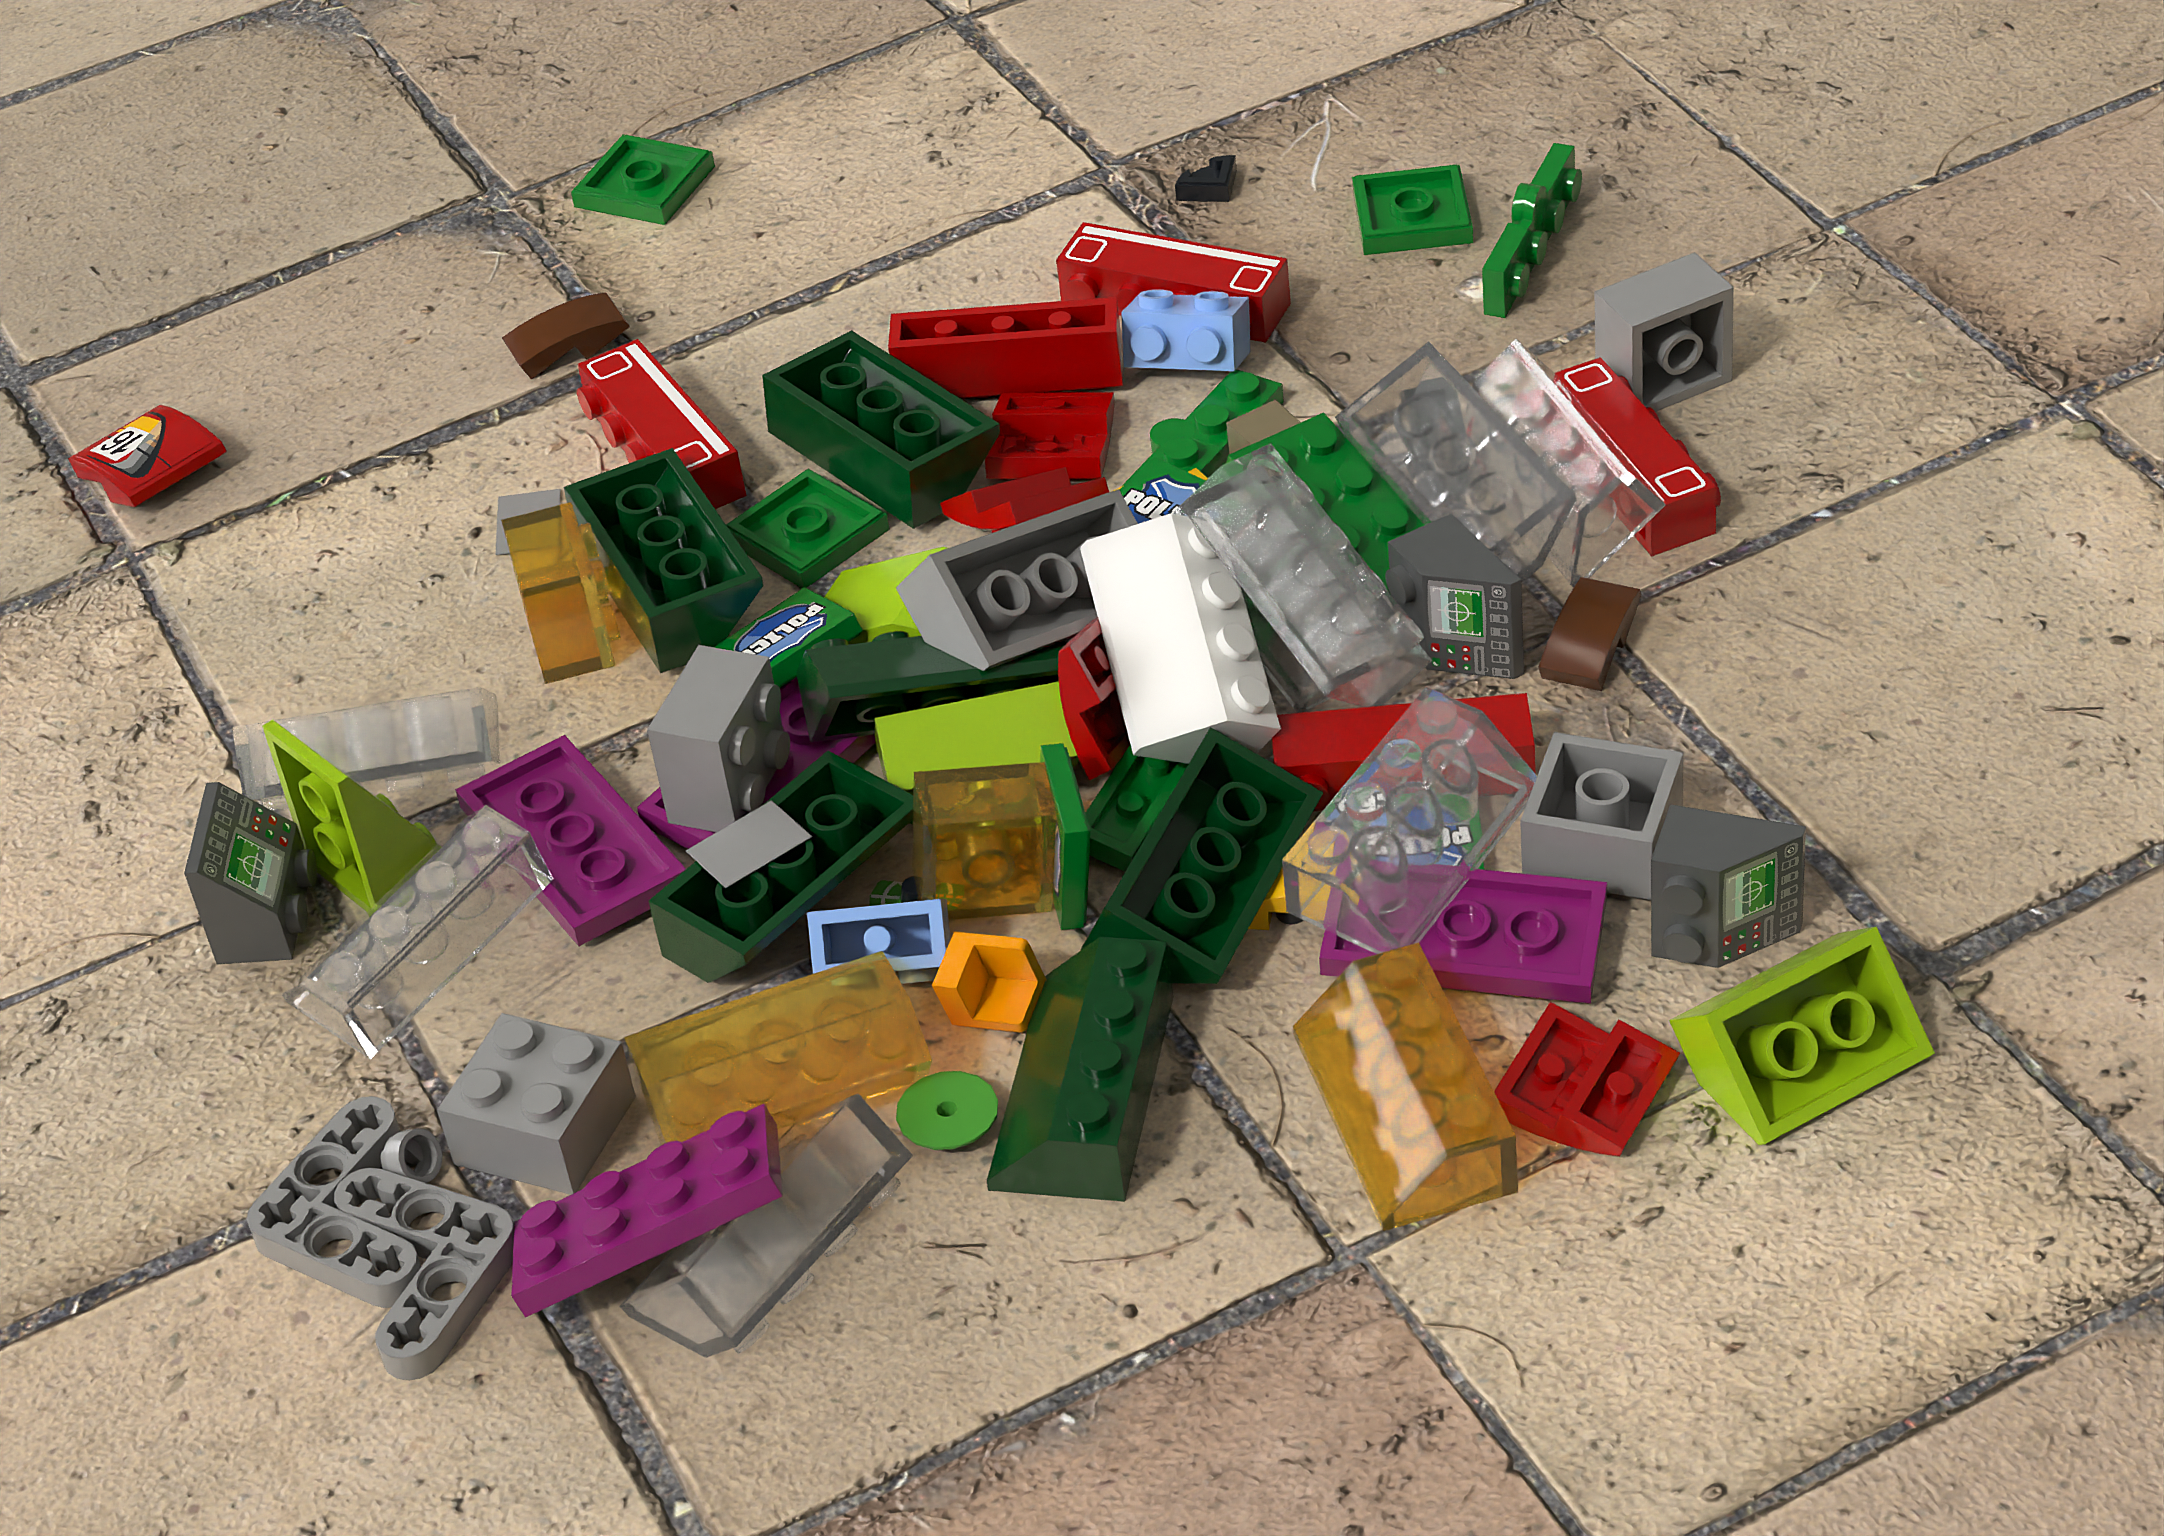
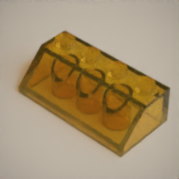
M1419 942L1354 960L1293 1025V1035L1382 1230L1387 1231L1518 1193L1516 1135Z
M883 951L624 1037L660 1145L671 1141H686L709 1130L719 1118L734 1111L747 1112L762 1104L766 1105L779 1130L913 1084L919 1079L928 1076L932 1063L929 1049L909 995Z

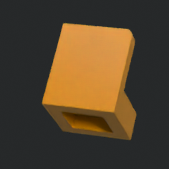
M953 932L932 987L952 1025L1023 1032L1028 1027L1046 977L1026 939Z

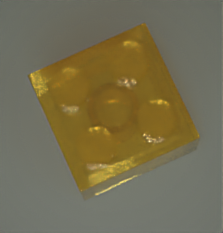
M572 502L502 519L501 522L522 604L545 684L615 666L610 642L620 640L621 637L612 604L601 607L603 604L610 603L608 597L610 590L601 558L589 561L599 557L590 522L578 525Z
M1045 762L914 772L912 869L918 901L947 899L949 920L1052 912L1056 811Z

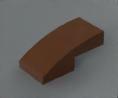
M604 292L584 296L555 306L519 325L503 336L502 339L519 366L532 380L574 347L580 351L586 360L627 330L630 325L609 295Z
M1580 577L1568 596L1546 644L1538 666L1541 678L1602 691L1616 648H1624L1642 595L1640 589Z

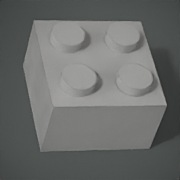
M1694 252L1594 291L1595 359L1601 357L1617 376L1625 377L1633 394L1646 408L1651 407L1655 412L1731 382L1734 287Z
M698 645L649 725L647 733L668 823L718 832L762 806L768 783L775 771L784 767L790 751V737L787 732L783 731L779 710L781 692L779 686L774 684L769 657Z
M1554 732L1520 820L1522 874L1607 882V893L1651 900V859L1670 804L1683 806V752Z
M501 1013L438 1107L437 1112L454 1165L572 1195L579 1189L636 1098L621 1041Z

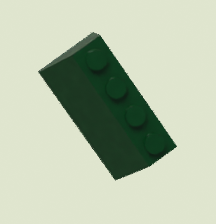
M852 330L762 375L768 432L913 529L943 513L940 505L941 502L966 493L1000 434V423Z
M673 448L563 487L575 542L660 673L687 665L698 645L715 647L724 641L764 586L761 574Z
M903 631L884 633L875 637L872 642L848 645L847 640L839 638L818 642L811 649L805 650L796 672L810 742L873 735L875 734V718L1058 682L1059 651L1066 645V642H1060L986 671H982L925 643L922 636L909 637V634Z
M1210 727L1080 950L1099 937L1167 941L1172 983L1217 984L1323 792Z
M829 750L826 751L767 801L772 800L812 836L810 839L727 888L695 861L649 900L662 956L707 983L746 965L925 810L923 800Z
M1099 937L1045 976L1046 981L1029 1022L986 1181L988 1191L1121 1202L1126 1200L1174 996L1167 941Z

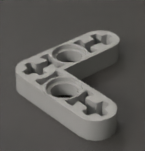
M370 1096L358 1098L342 1107L254 1201L247 1214V1223L256 1247L265 1257L381 1308H391L421 1268L413 1244L406 1239L338 1210L334 1201V1192L339 1182L348 1174L359 1169H380L382 1167L380 1156L387 1140L400 1132L395 1112L389 1102L383 1098ZM328 1168L342 1170V1173L336 1180L326 1185L316 1186L308 1183L311 1177L321 1170ZM335 1239H347L353 1242L348 1250L338 1256L322 1257L318 1255L321 1247ZM375 1269L382 1271L383 1273L379 1277H377Z
M359 1169L348 1174L339 1182L334 1192V1201L337 1209L406 1239L413 1244L418 1257L427 1259L381 1321L375 1333L376 1346L388 1374L402 1380L421 1379L433 1373L443 1363L513 1264L514 1222L508 1211L497 1205L383 1169ZM377 1198H380V1199H381V1202H378V1201H375V1200H376ZM437 1212L444 1215L443 1219L430 1229L414 1230L409 1227L416 1217L424 1213ZM472 1240L478 1241V1245L473 1244ZM462 1282L466 1285L465 1290L451 1300L438 1301L431 1298L432 1293L445 1283ZM422 1335L423 1341L418 1343L417 1341ZM401 1344L405 1345L403 1349H399L398 1347Z

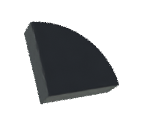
M1236 155L1216 156L1209 159V166L1190 173L1189 169L1182 173L1175 184L1176 201L1229 202L1237 173Z

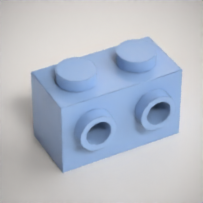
M1147 290L1138 294L1121 312L1124 367L1235 371L1251 352L1249 297H1228L1227 293L1218 291L1202 292L1196 295H1173V292L1168 290Z
M947 899L807 912L813 979L832 978L833 991L873 987L872 973L898 971L899 984L934 981L938 967H940L951 940Z

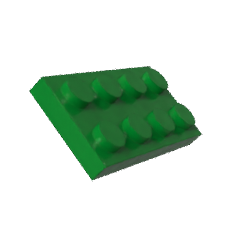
M1323 412L1229 454L1225 466L1227 475L1367 634L1388 624L1389 618L1392 617L1391 593L1385 578L1386 571L1389 570L1388 542L1425 524Z

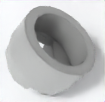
M418 1128L400 1131L387 1140L384 1150L381 1152L382 1169L424 1183L430 1182L437 1176L442 1165L441 1146L437 1138L428 1130ZM405 1162L416 1165L414 1171Z

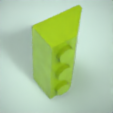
M1059 681L875 718V742L884 780L923 800L924 807L942 802L941 792L967 787L968 796L987 795L1004 790L1006 788L1004 780L1030 775L1031 783L1039 784L1041 745L1063 743L1064 747L1068 749L1072 766H1077L1079 760L1065 722L1059 692Z
M1877 926L1837 933L1669 1020L1698 1084L1758 1145L1766 1144L1935 1054Z

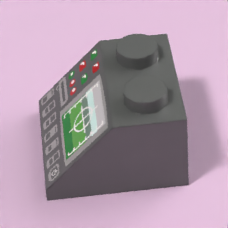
M1452 514L1388 542L1389 570L1386 571L1385 578L1391 593L1392 617L1389 618L1388 625L1390 634L1399 649L1404 652L1409 651L1427 670L1515 679L1524 675L1521 579Z
M220 782L206 783L184 874L216 964L292 960L298 933L305 932L307 928L308 911L305 900L307 888L314 887L317 881V862L314 851L312 849H305L298 826L293 821Z
M1670 804L1651 859V956L1719 968L1800 933L1803 924L1806 826Z

